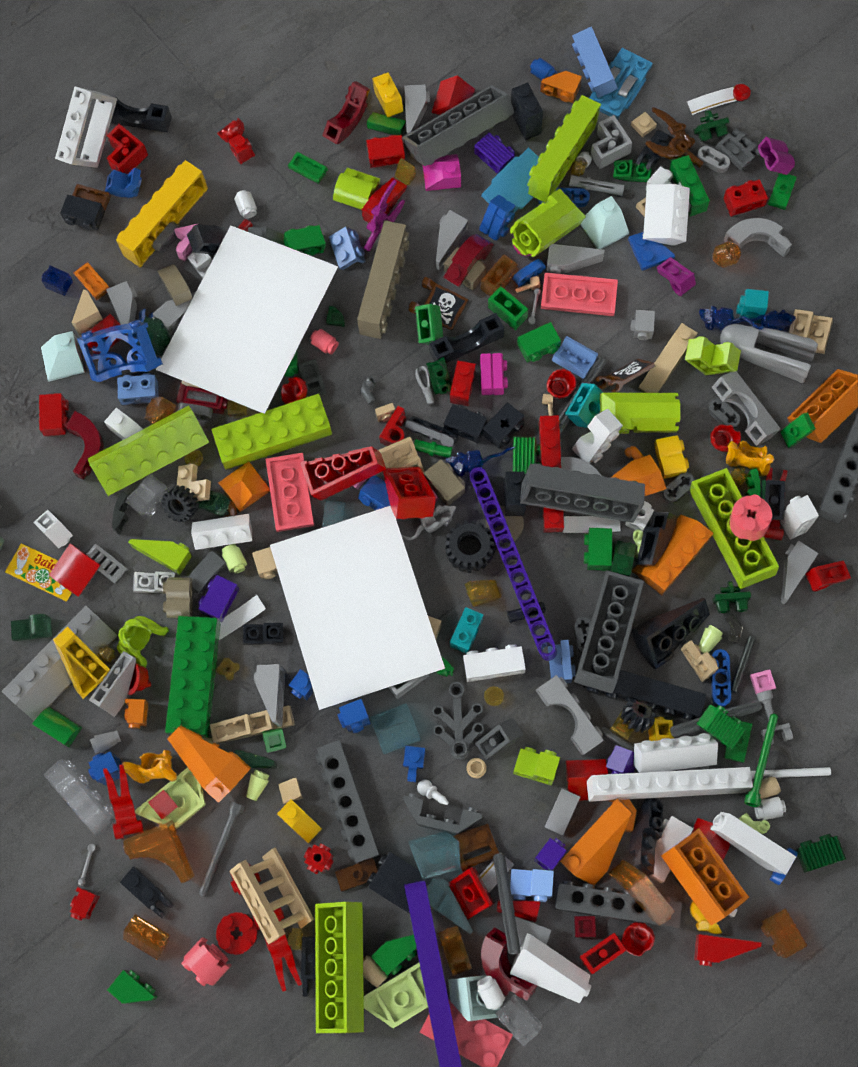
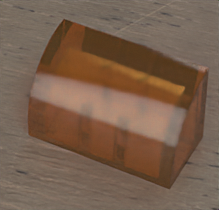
M137 914L133 916L123 930V939L156 960L161 956L170 937L168 933Z

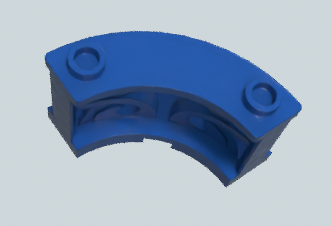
M135 320L128 324L117 325L96 332L87 331L81 334L82 337L78 338L77 341L93 381L101 382L121 375L122 370L148 372L163 365L161 358L156 357L146 329L148 323ZM116 338L126 341L133 347L128 352L127 361L117 353L108 352ZM97 342L98 346H93L91 349L93 351L101 352L99 354L90 355L87 343ZM137 351V353L135 354L138 357L137 359L133 356V352ZM112 358L116 359V364L111 363ZM94 359H98V370H96L93 363Z

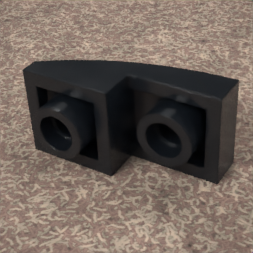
M283 623L243 624V645L283 643Z

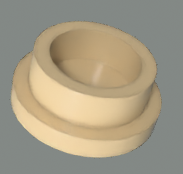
M474 758L468 762L467 773L472 778L484 776L486 764L482 759Z

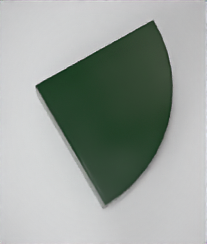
M329 306L326 324L345 327L342 313L337 308Z

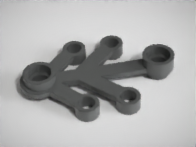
M453 682L449 686V694L453 697L454 720L444 712L443 707L440 705H435L432 708V714L434 717L440 718L455 732V739L445 732L442 725H435L433 734L436 737H440L450 746L452 757L461 760L468 756L470 743L484 732L483 724L475 723L472 731L463 739V730L476 716L483 713V706L480 703L473 704L470 712L462 719L461 697L464 694V686L460 682ZM459 688L460 693L454 694L453 689ZM475 706H479L481 711L476 713L473 709ZM436 708H440L442 712L441 714L436 715L434 713V710ZM476 726H481L482 731L476 732L474 728ZM441 728L443 732L436 734L435 729ZM458 746L463 748L462 753L456 752Z

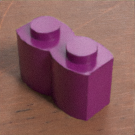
M765 137L758 145L759 153L764 158L768 170L787 175L795 166L794 158L788 153V147L784 141Z

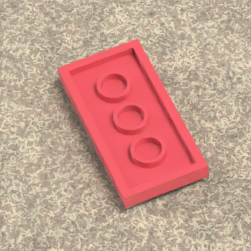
M545 273L541 309L614 316L618 280Z
M303 453L266 459L276 532L314 526L309 488L300 463L304 461Z
M449 1000L459 1055L481 1067H497L513 1034L486 1019L467 1021ZM428 1015L420 1033L434 1040L430 1015Z

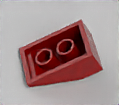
M420 467L386 468L383 471L390 506L396 519L433 517L436 496Z

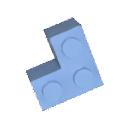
M511 869L510 889L511 895L514 896L513 899L526 900V897H534V901L546 902L547 899L552 897L554 871Z

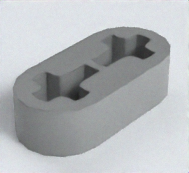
M703 146L699 149L697 157L704 162V166L718 173H724L728 170L730 159L726 155L709 146ZM721 161L724 162L722 166L718 165Z

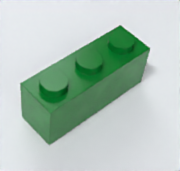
M689 155L672 160L669 171L673 174L672 179L674 183L690 188L689 216L707 211L710 200Z

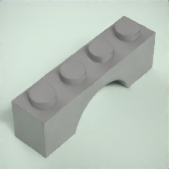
M737 371L721 376L712 386V389L722 402L732 403L743 411L748 422L745 432L756 446L770 440L780 430V427Z
M556 675L535 691L546 706H562L572 714L575 721V730L570 740L580 754L584 755L604 741L602 739L603 733L589 721L591 720L589 713L585 709L582 711L578 704L580 702L574 693L570 694L566 689L568 687L566 681Z

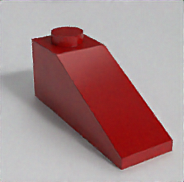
M392 177L369 198L361 209L363 220L368 223L371 222L374 214L371 213L372 209L379 205L382 196L395 178ZM395 179L397 184L386 201L388 205L384 213L387 215L408 188L407 185Z
M698 934L696 935L694 960L700 961L699 965L712 967V963H718L759 948L762 942Z

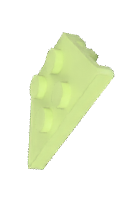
M187 767L177 776V780L166 784L138 807L135 813L175 831L206 805L203 788ZM165 790L177 804L178 808L162 820L148 802Z
M419 963L364 996V1009L392 1028L397 1027L428 1008Z

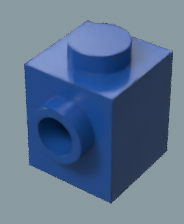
M300 669L289 686L294 696L299 699L303 697L305 700H308L314 691L309 675Z

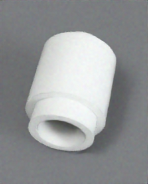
M246 190L239 191L234 200L240 215L245 219L254 217L257 214V207L251 192Z
M779 797L762 799L760 808L754 807L757 819L763 820L783 817V813L786 812L785 802L780 800Z
M491 976L479 980L477 991L486 1008H492V1010L500 1008L505 997L496 980L492 979Z

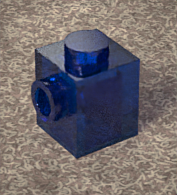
M51 265L44 271L41 280L46 289L63 296L66 295L73 283L69 273Z

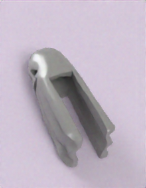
M741 324L726 326L720 335L721 344L731 342L741 350V359L800 383L805 382L811 367L810 364L754 348L755 344L758 343L807 361L813 360L818 344L810 338L780 330Z

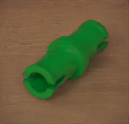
M418 439L414 443L416 451L428 453L429 456L437 455L448 459L451 458L453 447L439 445L434 441L430 443Z

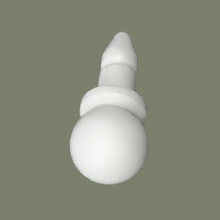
M421 780L418 783L417 790L421 795L426 796L428 799L434 798L441 804H449L446 797L441 795L437 791V787L433 786L429 780Z

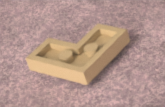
M195 464L178 466L177 485H183L185 489L189 488V492H194L195 495L193 497H197L198 501L210 500L211 481L207 479L197 481L198 466Z
M692 640L681 648V651L702 682L709 679L719 669L716 659L712 655L710 656L708 651L701 655L700 648Z

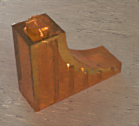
M173 820L123 840L124 852L129 856L130 860L139 857L157 859L168 865L176 873L181 884L194 877Z
M622 860L609 872V875L631 895L656 924L660 926L671 918L675 911L646 874L625 860Z

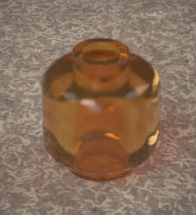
M732 241L719 244L713 251V261L721 268L732 266L738 263L741 257V249Z

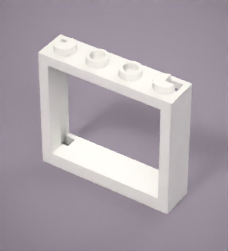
M75 86L55 159L72 165L98 168L117 98ZM78 91L82 92L79 97H76ZM93 98L96 99L83 150L81 157L76 158Z

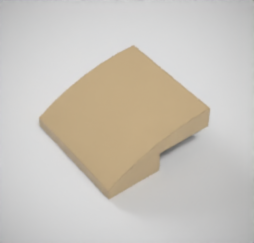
M795 309L789 333L814 340L818 344L815 353L825 354L833 318L816 316L811 311Z
M411 437L378 450L382 454L386 468L420 467L422 472H425Z

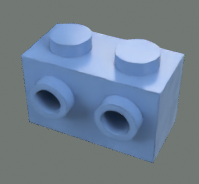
M144 373L141 376L124 375L117 378L118 400L121 405L159 402L158 380L155 375Z

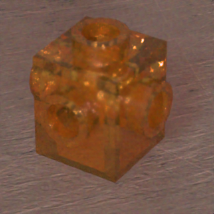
M163 397L152 398L146 407L144 418L150 421L152 425L173 414L176 405Z

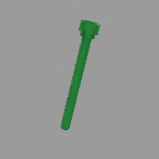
M775 713L771 714L753 787L746 794L744 804L755 808H760L762 801L759 791L778 720V715Z

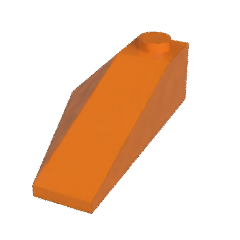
M651 455L631 461L612 476L620 480L637 481L638 483L645 484V496L667 489L661 471Z
M181 725L167 738L203 789L218 803L251 769L237 754L231 751L228 753L220 749V745L216 743L211 744L203 740L202 736Z
M617 798L560 862L576 877L591 885H595L608 871L633 812Z

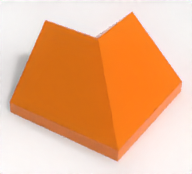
M249 461L218 482L239 512H242L270 492V488Z

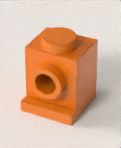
M125 699V703L128 705V708L125 709V720L129 724L128 728L140 729L141 726H147L149 703L143 699Z

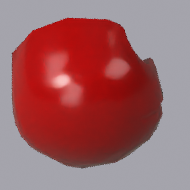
M237 118V121L233 120L217 134L223 141L229 143L228 140L238 134L243 135L245 130L244 123Z
M556 370L547 380V391L554 398H567L576 388V378L569 370Z
M300 377L288 378L290 382L282 385L281 398L285 404L304 399L307 396L306 382Z
M721 424L715 426L710 433L711 444L718 451L728 452V444L731 441L735 442L738 446L741 441L740 431H735L733 425Z
M634 922L624 930L621 943L629 954L642 956L653 947L655 935L653 930L645 923Z

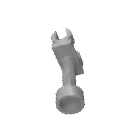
M772 690L756 694L759 702H762L765 706L768 721L770 715L774 713L770 703L771 699L774 698ZM789 723L783 725L776 724L775 731L781 730L784 741L793 739ZM767 729L760 731L763 738V742Z

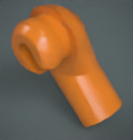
M635 446L625 449V455L628 458L632 457L635 460L644 457Z

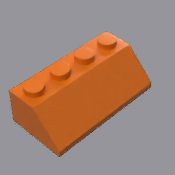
M837 369L787 418L788 421L791 423L803 413L808 412L816 430L806 437L822 443L858 407V375Z
M680 515L677 518L671 540L658 562L654 566L637 565L632 572L662 596L710 541L714 533L699 521Z
M697 829L661 855L711 926L728 916L749 898L700 829Z

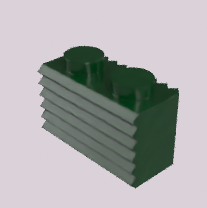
M830 833L820 836V841L812 843V840L800 843L801 847L797 848L796 852H798L804 873L846 860L838 835L832 837Z

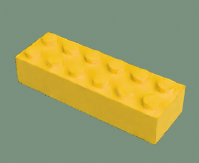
M186 160L178 165L173 175L165 180L160 190L156 191L152 199L143 205L140 213L130 220L127 228L118 234L116 241L125 258L141 267L155 251L153 243L170 222L178 224L207 191L206 181L200 169Z

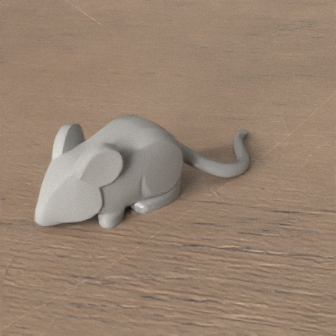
M438 505L434 510L433 517L421 518L422 524L418 527L414 536L406 537L401 534L404 540H414L424 529L432 533L442 525L447 527L452 520L456 506Z

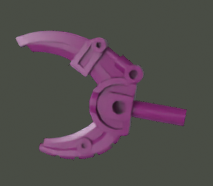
M395 179L385 191L379 205L371 211L374 217L366 227L372 232L364 246V249L367 251L372 249L381 233L384 220L394 222L404 206L405 200L402 199L389 216L384 213L388 205L386 201L397 184Z

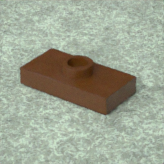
M80 184L76 185L72 196L99 202L104 210H106L111 198V194Z
M373 858L338 870L335 874L342 892L367 883L371 873H377L378 870Z

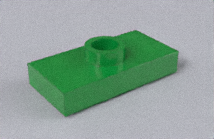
M296 152L288 164L289 169L317 184L320 183L328 171L326 166L299 152Z
M779 173L768 205L785 210L797 177Z
M807 412L800 415L780 432L787 447L790 448L816 430Z
M742 723L741 726L746 731L733 750L726 746L724 759L744 763L752 728L751 723Z

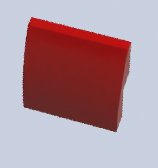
M70 543L49 573V576L80 597L101 564Z

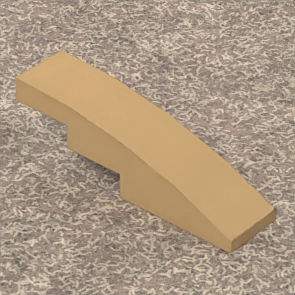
M288 705L283 707L282 727L275 725L271 721L267 710L210 724L213 742L219 744L260 735L262 732L277 728L291 727L295 723L291 706Z

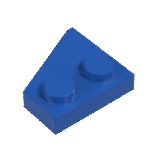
M644 232L629 236L628 238L642 271L660 265L670 257L675 259L674 253L663 244L643 239Z

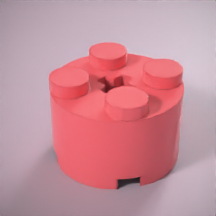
M759 495L745 496L739 499L734 504L730 516V528L734 535L749 541L762 538L766 534L772 519V510L769 504Z
M202 937L184 956L182 965L188 971L192 970L197 975L196 980L202 986L206 984L214 986L231 967V964H226L228 958L216 945L212 944L209 946L206 944L208 940Z

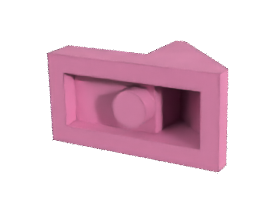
M194 225L174 230L177 238L182 240L178 243L176 252L179 259L186 261L193 251L187 234Z

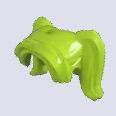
M136 616L134 619L126 621L123 628L119 630L118 636L120 641L117 644V650L120 654L124 651L135 657L137 664L146 667L147 660L141 655V650L149 642L152 633L164 636L169 632L168 627H161L147 617Z

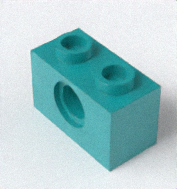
M745 290L744 296H740L736 309L740 322L761 324L768 308L769 291Z
M582 383L565 415L576 426L588 428L590 422L600 412V394L603 392L595 384Z
M465 607L451 638L450 647L467 654L483 622L484 614Z

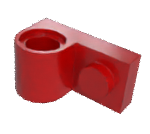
M397 406L379 436L381 444L389 446L405 439L404 432L399 427L406 420L404 408ZM394 435L400 436V439L397 441H394L391 438Z
M844 560L817 566L805 573L813 592L851 579Z

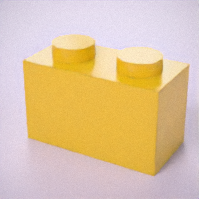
M389 72L372 78L374 92L387 118L403 112L402 97Z

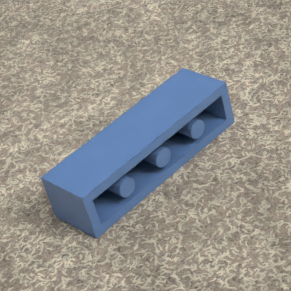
M592 26L572 35L575 42L572 43L575 53L580 54L577 58L581 67L585 66L583 72L586 80L589 78L591 80L588 82L591 92H596L599 98L618 89Z

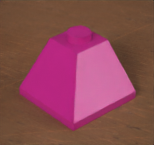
M457 154L441 156L433 164L423 166L426 191L461 187V172Z

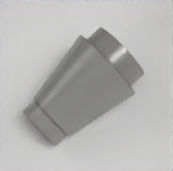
M116 730L114 732L94 735L90 742L95 754L105 752L118 742H121Z

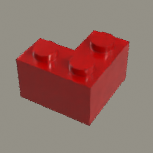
M118 124L107 134L111 147L115 149L107 157L112 170L128 174L148 156L145 145L122 125Z

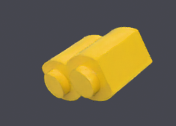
M678 435L656 439L654 447L663 479L686 473L687 469H689V462L682 453L684 451L683 440H679Z

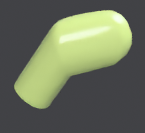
M640 529L633 532V539L637 545L634 555L636 558L639 555L644 533Z
M747 812L739 818L740 821L761 834L767 833L770 829L768 821H753Z

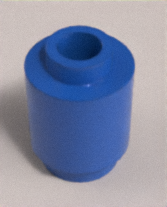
M542 58L535 59L530 65L531 73L541 81L557 74L554 67Z

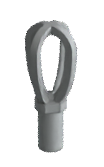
M425 366L418 367L415 374L417 382L425 394L427 404L432 405L435 402L431 392V380L428 369ZM421 370L426 374L427 387L424 386L420 378L419 372Z

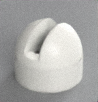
M582 152L578 155L576 161L579 166L587 168L592 161V156L589 155V152Z

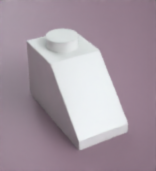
M49 510L45 511L33 522L58 548L66 545L73 536Z

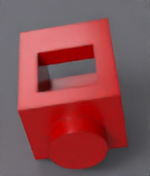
M241 134L228 140L231 152L240 165L255 156L251 149V143L247 138L242 137Z
M77 887L76 891L79 894L74 896L70 907H72L70 910L72 912L71 917L80 921L83 918L90 919L100 896Z

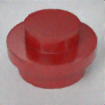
M737 84L733 89V96L737 101L747 100L751 94L750 88L745 84Z

